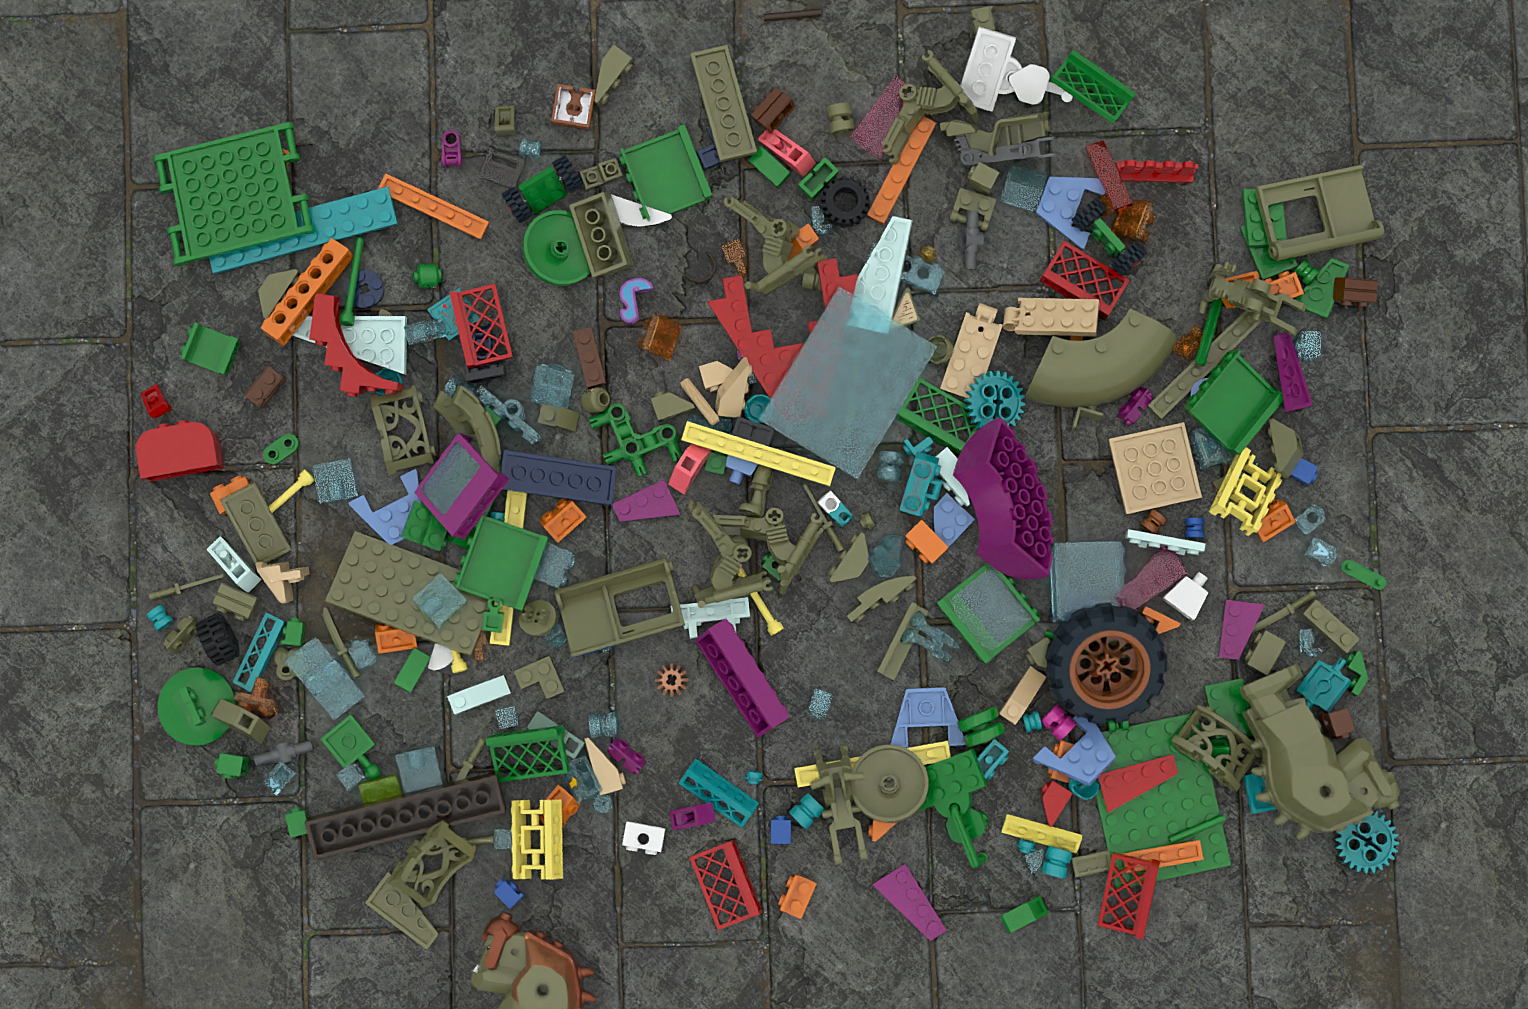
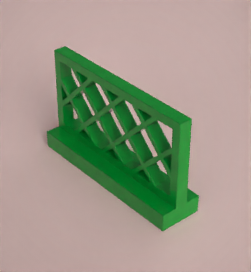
M1072 50L1068 58L1050 80L1112 124L1115 123L1136 94L1075 50ZM1058 77H1065L1067 82L1062 81ZM1071 78H1077L1078 82H1072ZM1075 88H1081L1082 93L1078 92ZM1087 89H1092L1094 93H1088ZM1091 99H1096L1098 104L1091 101ZM1103 100H1108L1109 104H1104ZM1107 110H1112L1114 116L1107 112Z
M920 377L895 417L898 421L922 435L930 437L941 446L948 447L950 451L957 455H960L966 444L958 438L957 432L967 430L969 440L978 430L976 428L977 424L968 425L966 416L970 409L964 408L967 406L966 404ZM919 384L927 388L928 395L918 396L917 388ZM942 396L945 404L935 406L933 397ZM930 398L932 407L922 409L920 400ZM917 401L919 410L912 412L906 406L909 402ZM949 406H959L962 414L952 416ZM946 407L949 417L939 419L936 409ZM933 410L936 420H926L924 412ZM963 417L966 427L956 429L953 419ZM950 420L953 430H943L940 422Z
M564 725L499 733L485 738L486 746H490L494 771H497L499 781L504 782L569 773L570 770L563 740V733H565ZM557 739L559 748L555 752L548 744L551 740ZM534 742L543 747L539 754L530 748ZM515 745H520L525 749L521 757L513 751ZM497 747H502L507 751L503 759L497 755ZM545 749L554 755L550 762L541 757ZM527 752L535 757L532 764L523 759ZM510 754L518 760L514 767L506 762ZM555 758L562 762L563 769H557L552 765ZM538 760L546 765L543 772L538 771L534 767ZM520 762L529 768L526 774L516 770ZM502 765L511 770L508 776L502 777L500 770Z

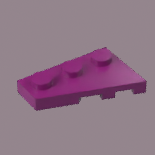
M665 480L612 504L620 522L681 515Z
M1226 600L1219 658L1239 660L1265 606L1264 604Z

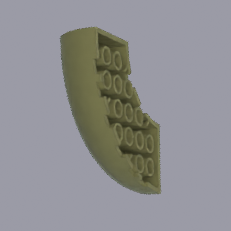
M1129 309L1124 319L1113 330L1098 338L1085 341H1070L1052 336L1024 398L1044 405L1060 406L1061 408L1079 406L1086 408L1113 402L1132 393L1152 378L1172 353L1178 338L1165 325L1133 309Z

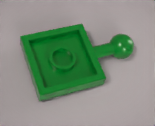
M352 714L321 738V741L344 769H347L358 760L365 768L367 778L374 780L379 777L380 768L376 764H371L364 756L376 744Z

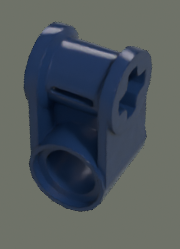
M492 324L479 328L487 332ZM476 330L472 338L480 344L485 334ZM487 337L483 346L492 350L493 339ZM489 352L485 356H479L477 353V359L479 361L486 359Z

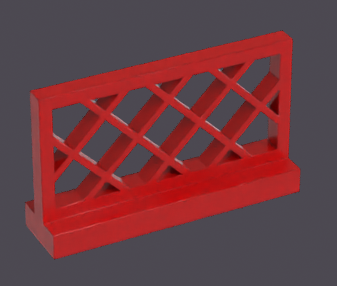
M1063 241L1040 279L1041 283L1068 299L1099 300L1098 317L1104 321L1111 313L1130 281L1066 241ZM1064 247L1072 252L1073 258L1063 259L1062 250ZM1085 259L1088 261L1089 268L1080 269L1078 260ZM1074 261L1076 271L1067 272L1065 263ZM1061 264L1064 273L1056 274L1051 271L1053 265ZM1094 270H1103L1106 278L1096 279ZM1091 271L1093 280L1083 282L1081 273ZM1078 274L1080 283L1072 284L1068 276ZM1118 279L1123 282L1121 288L1113 289L1111 280ZM1107 281L1109 290L1100 292L1098 283ZM1094 284L1096 293H1087L1085 285ZM1111 294L1112 303L1110 306L1102 301L1101 295Z
M491 284L458 293L457 291L450 292L468 370L474 369L477 366L513 358L496 285ZM493 290L494 297L490 302L481 298L485 291ZM472 295L476 300L470 307L464 303L463 296ZM479 300L488 305L483 314L474 309ZM490 307L498 311L494 321L485 316ZM471 312L481 316L476 325L468 321ZM483 318L492 323L487 332L478 327ZM495 325L503 331L499 339L490 334ZM476 330L485 334L480 344L472 338ZM487 337L497 341L492 350L483 346ZM500 343L507 348L508 354L500 356L494 353ZM480 348L489 352L486 359L478 361L476 354Z
M734 839L689 857L718 930L755 917L763 912ZM722 848L726 856L723 863L713 859L715 852ZM704 857L709 860L706 869L698 867L697 858ZM712 861L722 865L718 875L708 871ZM724 867L730 869L733 873L730 881L720 877ZM706 874L716 878L713 888L705 885L704 878ZM718 880L729 884L725 893L715 889ZM731 885L739 889L738 899L727 895ZM713 892L724 896L720 906L712 903L711 897ZM726 898L736 902L732 912L722 908ZM738 904L746 906L747 915L740 916L735 914ZM720 911L731 915L727 923H720L718 918Z
M1113 852L1098 926L1136 935L1135 938L1143 940L1160 861L1154 859L1148 861ZM1116 859L1123 860L1127 867L1119 871L1115 865ZM1138 864L1147 866L1146 872L1138 875L1133 867ZM1130 869L1135 878L1127 882L1122 873ZM1119 876L1124 885L1115 889L1111 880ZM1138 881L1142 886V890L1134 893L1129 885ZM1126 887L1132 896L1123 900L1118 891ZM1115 894L1120 903L1111 906L1107 899ZM1134 899L1138 904V908L1130 911L1126 903ZM1122 905L1128 914L1119 918L1114 909ZM1109 912L1116 919L1112 923L1103 921L1104 915ZM1131 917L1134 922V928L1125 927L1122 921Z

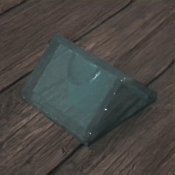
M1011 164L1000 201L1036 212L1047 175Z
M1205 428L1196 429L1189 433L1201 470L1230 461L1227 450Z

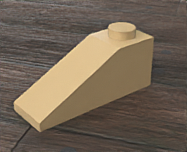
M1030 666L999 711L1000 716L1011 724L1016 725L1043 684L1046 676Z
M585 738L600 795L624 789L623 785L626 784L624 774L619 773L617 767L590 738Z

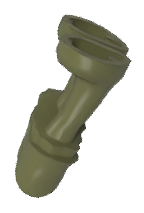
M762 465L757 466L751 482L753 484L749 487L754 489L753 499L750 503L739 505L738 510L744 513L743 516L753 518L765 517L767 490L770 491V487H772L774 474L771 468Z

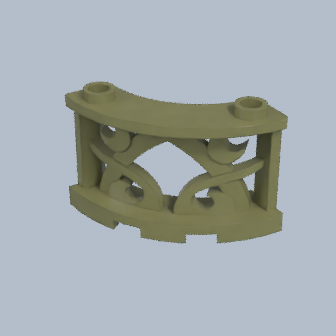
M412 386V388L402 390V392L397 391L396 394L370 395L371 407L382 439L380 441L388 474H396V470L425 463L434 464L433 456H436L434 445H430L421 403H424L421 391L417 392L416 386ZM412 397L413 406L411 408L407 407V401L403 403L402 409L399 408L398 400ZM395 401L394 406L381 405ZM416 410L418 412L419 420L412 415ZM392 413H394V422L392 424L387 423L386 418L389 416L393 418ZM399 415L416 426L415 432L407 444L401 438L389 436L388 431L393 430L397 426ZM421 432L423 433L424 442L418 440ZM399 441L403 448L401 449L398 445V448L394 449L392 446L393 442ZM420 446L424 447L425 454L411 457L409 452L411 449L415 453H419L417 448ZM404 455H407L408 457L406 459L398 460Z
M1197 705L1195 707L1196 710L1178 736L1175 735L1171 741L1177 751L1198 763L1203 761L1206 766H1209L1207 770L1221 785L1237 792L1241 786L1239 784L1240 780L1256 757L1261 756V752L1259 749H1252L1251 744L1254 741L1249 740L1236 727L1215 714L1212 708ZM1201 717L1209 722L1208 726L1204 725L1203 722L1200 723V728L1203 732L1195 727ZM1191 731L1196 734L1185 740ZM1226 736L1230 746V755L1222 754L1213 758L1211 756L1212 744L1207 737ZM1205 743L1206 750L1200 749V744ZM1242 748L1247 752L1246 755L1241 753ZM1244 756V758L1241 760V762H1239V761L1237 760V757H1238V758H1241V757ZM1222 759H1226V760L1230 761V762H1227V761L1225 762V767H1224L1223 765H1221V760H1222Z
M445 821L433 825L425 831L427 834L425 837L414 841L406 851L409 854L402 863L398 862L388 882L392 887H398L417 901L421 907L434 904L438 899V894L449 878L461 867L470 863L475 856L476 846L468 844L448 829L449 824ZM442 852L441 867L437 870L423 873L424 864L421 857L424 854L436 855ZM416 864H419L418 871L416 868L413 869ZM406 882H413V887L406 884ZM419 882L423 892L424 888L428 886L424 896L417 892Z

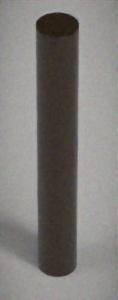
M821 9L763 14L764 22L821 16Z

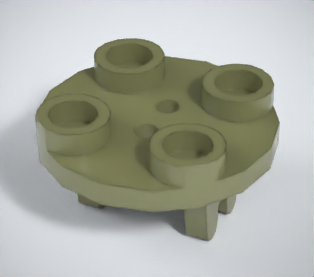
M535 600L524 605L523 611L519 615L521 629L530 636L549 635L557 620L556 609L544 600Z

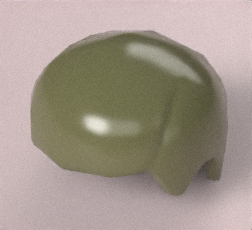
M943 335L931 337L925 344L924 351L927 360L934 364L947 362L953 354V344Z

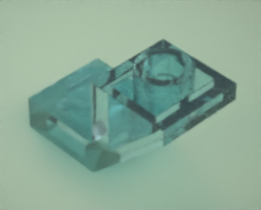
M689 415L688 422L732 435V417L718 416L720 421L715 425H711L704 416Z

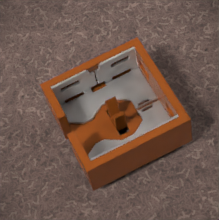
M558 84L551 118L552 124L590 131L596 90L580 88L579 94L574 93L573 86Z

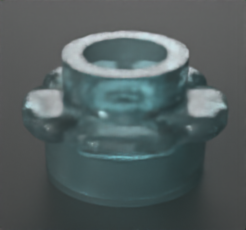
M598 795L595 798V810L604 814L612 809L613 802L609 795Z

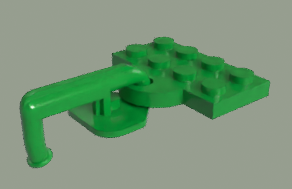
M971 749L925 767L929 782L928 794L924 804L918 811L935 806L938 813L947 817L946 828L950 838L956 843H962L971 867L978 868L987 862L988 856L983 852L977 855L971 839L981 836L985 832L986 825L981 813L971 808V792L988 784L975 751Z

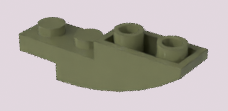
M904 576L875 585L856 598L861 605L846 617L851 623L854 620L857 623L866 616L864 612L867 609L873 610L881 604L878 600L882 599L885 604L888 602L893 604L900 598L899 593L905 589L907 592L915 586L914 581L916 577Z

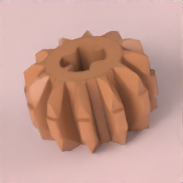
M670 664L669 671L665 665L662 666L665 673L657 672L658 675L662 676V679H655V682H662L657 689L660 690L665 687L663 694L666 695L668 690H670L671 697L674 696V690L676 689L677 694L680 695L679 687L687 688L681 684L682 682H688V678H681L687 672L682 671L679 674L680 665L677 666L675 671L673 664ZM669 675L677 677L675 680L676 684L673 686L671 683L670 685L667 684Z

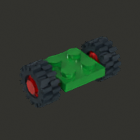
M566 155L552 162L558 175L550 166L520 184L518 187L523 197L520 196L515 186L501 194L519 224L532 216L526 205L527 203L534 214H537L566 196L567 193L561 184L562 181L569 192L583 185L577 171Z
M1096 197L1082 208L1071 221L1081 232L1093 223L1090 229L1092 237L1097 242H1102L1105 246L1103 248L1108 255H1113L1115 258L1120 255L1111 266L1122 276L1132 269L1147 252L1138 242L1134 243L1127 250L1124 249L1126 246L1099 218L1108 208Z

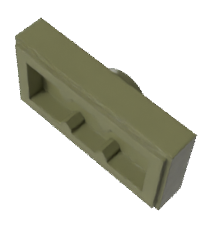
M1110 850L1071 858L1075 878L1108 871L1111 864Z

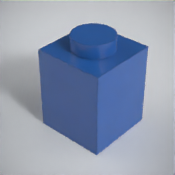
M1301 458L1289 477L1306 486L1310 482L1314 483L1318 476L1316 472L1318 467Z
M775 816V820L771 819V844H790L791 820H787V816Z

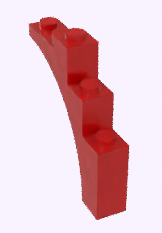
M315 293L309 340L315 341V345L327 346L324 365L330 366V370L342 372L340 391H344L346 396L352 397L364 394V390L377 392V388L384 389V393L396 394V391L402 392L403 384L389 381L374 374L351 351L345 340L341 324H339L340 298Z

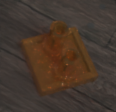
M1124 199L1112 232L1117 237L1138 239L1141 242H1146L1148 240L1146 236L1150 235L1145 230L1146 224H1153L1155 220L1152 218H1156V214L1151 212L1154 203L1147 200Z
M654 312L652 319L647 318L645 322L650 323H644V329L648 330L646 337L641 336L639 338L644 343L638 342V347L663 360L670 361L682 325Z
M256 677L252 694L248 695L239 692L235 694L234 700L238 706L249 712L258 710L260 714L270 717L272 714H278L279 707L276 702L266 699L270 686L266 679Z

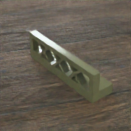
M914 602L910 603L877 673L893 681L895 680L928 610L917 606Z

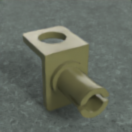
M1097 405L1086 408L1079 406L1076 410L1070 432H1074L1079 415L1101 421L1103 413L1096 411Z

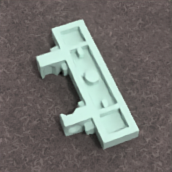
M1129 529L1125 535V539H1130L1129 543L1138 544V547L1146 548L1147 544H1149L1148 546L1160 548V545L1168 546V550L1176 551L1180 555H1185L1186 551L1188 554L1198 555L1199 552L1202 553L1205 550V543Z
M748 597L729 599L718 603L713 602L706 604L704 608H699L698 603L680 605L685 622L684 629H689L690 639L698 637L697 626H701L703 622L721 621L727 618L734 626L736 632L735 624L740 623V618L750 617Z

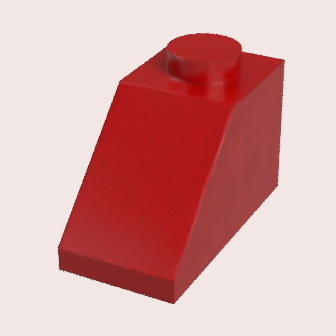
M1050 781V783L1046 782L1040 792L1043 793L1041 800L1046 822L1049 826H1053L1073 793L1056 782Z

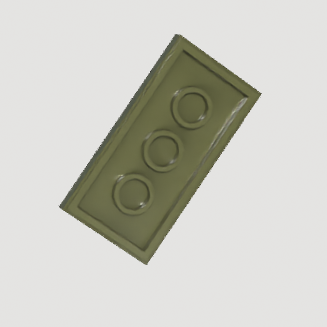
M256 482L220 499L254 564L256 562L267 563L292 550Z

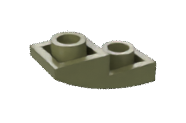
M616 158L599 163L595 167L579 171L578 173L585 191L623 176Z

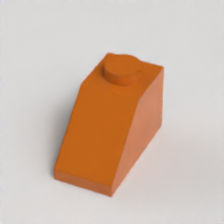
M809 223L799 229V235L796 239L791 240L794 244L790 251L789 260L802 252L806 245L814 247L819 243V238Z

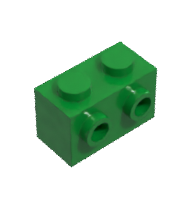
M220 753V756H217L215 760L216 773H222L221 777L237 779V776H247L250 757Z

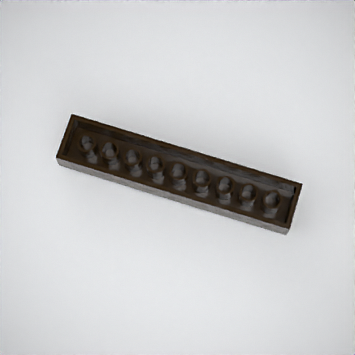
M495 771L307 817L305 826L315 860L425 833L426 830L441 821H445L449 824L448 827L503 814L506 812V804L498 773Z

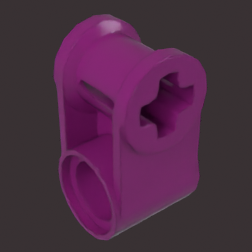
M447 130L442 136V167L446 168V166L451 165L462 167L461 138L456 131ZM451 135L457 138L454 144L447 143V139Z

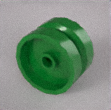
M996 706L956 722L959 730L962 732L973 729V732L966 734L963 738L966 747L983 744L1006 732L1003 722L998 721L990 724L991 721L997 719L1000 715Z

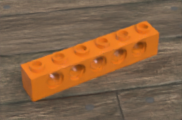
M333 238L328 243H325L322 251L317 257L312 259L310 266L299 276L296 284L287 291L284 299L275 306L273 313L264 320L261 327L262 331L284 347L313 310L315 293L325 295L352 261L353 254L350 250ZM318 274H321L319 278L315 279ZM306 289H309L307 293L303 294Z

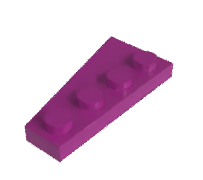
M1282 333L1273 336L1285 411L1289 412L1313 406L1291 335Z
M906 864L901 865L872 884L930 941L947 931Z

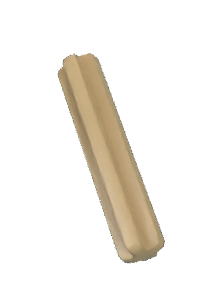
M686 378L681 381V387L711 425L720 421L718 415L690 379Z

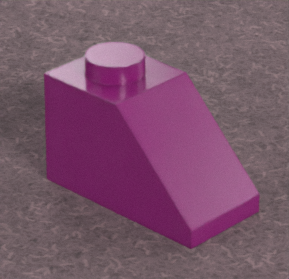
M712 802L669 811L673 830L716 822Z

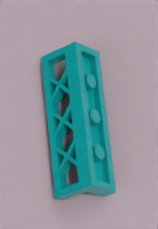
M267 612L265 613L232 683L243 687L249 692H255L283 633V627L287 625L286 621ZM268 618L276 621L270 632H267L265 626ZM266 636L267 641L263 649L259 650L257 641L259 638ZM258 654L259 658L255 666L251 667L248 661L250 656ZM249 671L250 677L247 683L240 682L239 679L242 673Z
M697 759L693 761L678 783L705 803L712 802L715 810L741 828H743L759 805L756 800ZM690 777L693 779L696 785L687 782L686 778ZM703 789L710 791L712 796L704 794ZM719 801H724L728 807H723ZM735 812H740L745 818L741 820L736 816Z

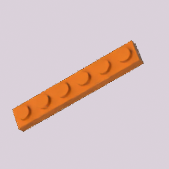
M923 116L920 123L912 130V134L899 157V162L892 166L867 217L884 225L935 128L936 122Z
M386 173L378 189L389 187L392 199L482 240L490 224L476 215Z

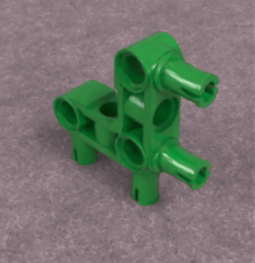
M618 403L608 407L604 413L588 418L593 430L607 423L612 424L619 441V448L603 453L607 465L620 459H626L632 463L637 478L642 476L640 468L644 475L649 473L642 459L645 454L662 447H667L673 463L678 462L676 453L679 460L682 457V452L678 445L679 437L672 425H661L653 428V431L646 434L637 435L633 432L630 425L631 419L623 405ZM616 408H620L623 411L622 416L619 418L612 416V412ZM666 429L673 431V436L669 439L662 436L663 431ZM629 444L637 445L635 453L627 452Z

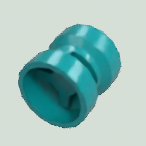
M163 605L155 607L146 614L147 618L154 622L156 631L164 629L173 622L171 616L166 615V609Z

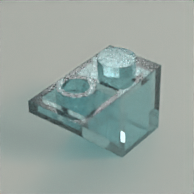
M887 534L868 557L876 577H892L901 566L903 535Z

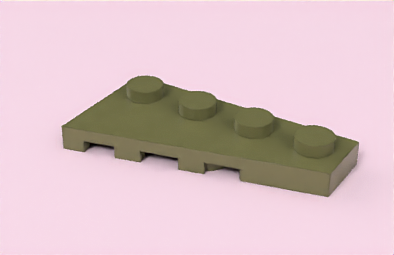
M388 871L365 904L428 950L440 933L409 895L398 887H392L388 884L392 875Z

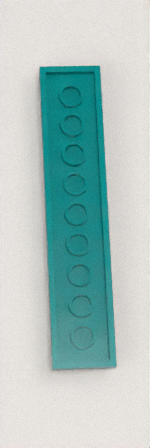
M384 187L310 207L308 209L311 223L314 225V233L210 257L213 274H218L328 243L331 238L339 241L398 225L389 187ZM301 210L296 211L298 225L302 227L304 223Z

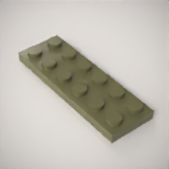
M723 45L690 53L719 162L757 154L728 46Z

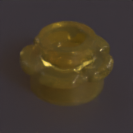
M928 245L920 247L918 255L923 261L931 263L932 260L937 258L933 247Z

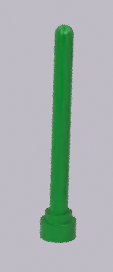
M362 237L356 239L345 310L342 311L339 317V324L344 326H354L355 322L352 310L364 242Z

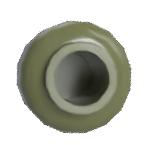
M602 387L589 388L583 392L581 403L585 411L589 413L602 412L608 408L610 397L608 392Z

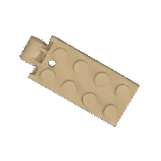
M1018 298L1019 308L1007 307L1004 312L1003 328L1007 331H1015L1016 334L1097 335L1099 300Z
M979 303L975 317L966 312L940 389L969 398V395L965 393L972 390L969 384H976L974 378L980 379V374H986L1003 326L1002 324L993 323L997 308ZM983 327V332H979L978 328Z

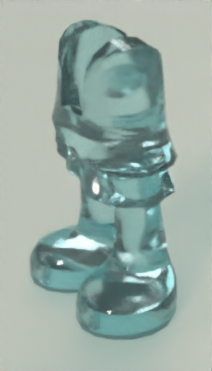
M916 612L910 625L932 637V641L909 627L902 634L900 642L906 645L917 643L928 649L934 657L950 662L953 657L946 651H942L941 648L945 643L948 647L958 650L960 645L947 635L944 630L941 631L939 627L936 629L931 627L926 622L923 612Z

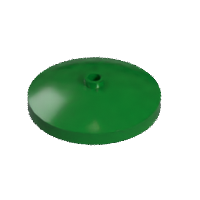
M563 210L548 211L539 215L530 223L523 236L522 253L528 268L537 278L555 286H570L582 281L590 274L591 271L571 212Z

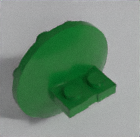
M206 668L185 669L173 675L163 686L158 698V716L165 731L175 740L187 745L209 744L222 737L230 728L211 717L212 712L220 699L236 705L235 694L228 681L217 672Z

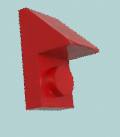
M158 384L140 393L151 418H159L172 409Z

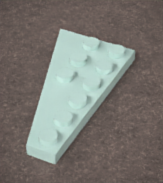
M893 216L881 239L857 278L847 325L889 334L913 220Z
M308 316L293 336L315 343V341L309 340L312 316ZM355 316L354 326L341 325L345 340L356 358L406 375V316Z

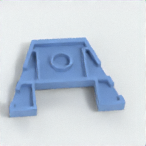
M1049 177L1036 214L1053 228L1060 231L1068 240L1075 243L1077 247L1084 250L1090 233L1086 231L1081 232L1078 228L1071 226V220L1075 217L1084 190L1103 197L1109 179Z
M417 469L400 476L408 495L375 512L372 511L365 495L348 502L390 545H395L405 540V538L400 536L413 502L418 501L422 503L414 493L419 486Z
M945 687L906 689L890 745L908 748L907 727L948 726L949 746L966 745L963 733L959 730L956 723L958 720Z
M1075 716L1073 720L1077 723L1076 726L1086 734L1061 759L1047 747H1044L1033 757V762L1043 764L1048 769L1057 770L1066 774L1069 778L1090 786L1115 761L1116 756L1095 723L1088 722L1084 717L1077 718Z

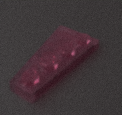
M897 76L892 79L850 136L852 140L880 160L884 154L882 150L886 149L882 146V142L886 138L895 118L903 108V101L899 95V90L906 83Z
M1162 545L1160 550L1150 558L1151 560L1141 568L1135 578L1116 596L1120 606L1124 605L1136 609L1186 576L1188 572L1176 552L1168 550V546Z

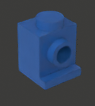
M504 878L495 885L497 889L494 893L509 909L525 895L524 892L520 894L517 892L519 888L514 882H508Z

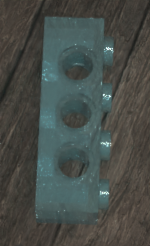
M874 242L872 244L865 264L869 260L874 248L877 246V244ZM905 255L904 262L908 263L911 269L908 271L902 270L900 281L936 295L945 272L942 266L936 263L927 264L923 258L913 256L912 258ZM926 270L928 277H919L918 271Z

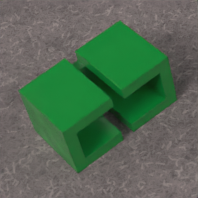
M824 158L813 169V174L810 172L798 184V189L812 202L824 190V185L827 187V184L838 176L839 170L828 159Z

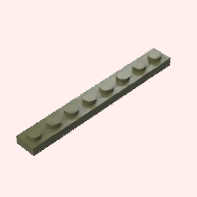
M1245 310L1211 343L1205 366L1196 365L1194 360L1147 407L1161 420L1191 391L1197 381L1203 379L1223 360L1226 352L1233 350L1265 319L1264 314H1261L1259 321H1254L1251 319L1253 313Z

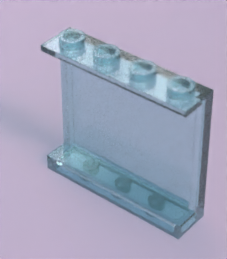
M1122 541L1051 544L1050 553L1053 554L1050 570L1053 622L1068 621L1073 617L1071 613L1082 607H1085L1086 610L1094 608L1096 603H1111L1112 606L1119 607L1124 605L1128 607L1125 604L1127 585L1124 584L1126 566L1123 565L1125 547L1122 546Z

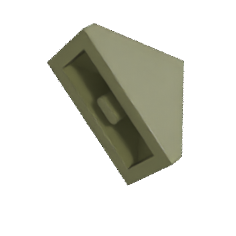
M515 106L495 107V132L498 137L517 135Z

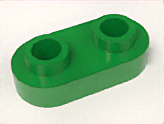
M285 434L265 448L263 452L265 461L271 465L281 463L298 450L300 445L298 438L292 434ZM287 440L292 441V444L289 447L285 445ZM272 451L276 452V456L274 458L270 457V453Z

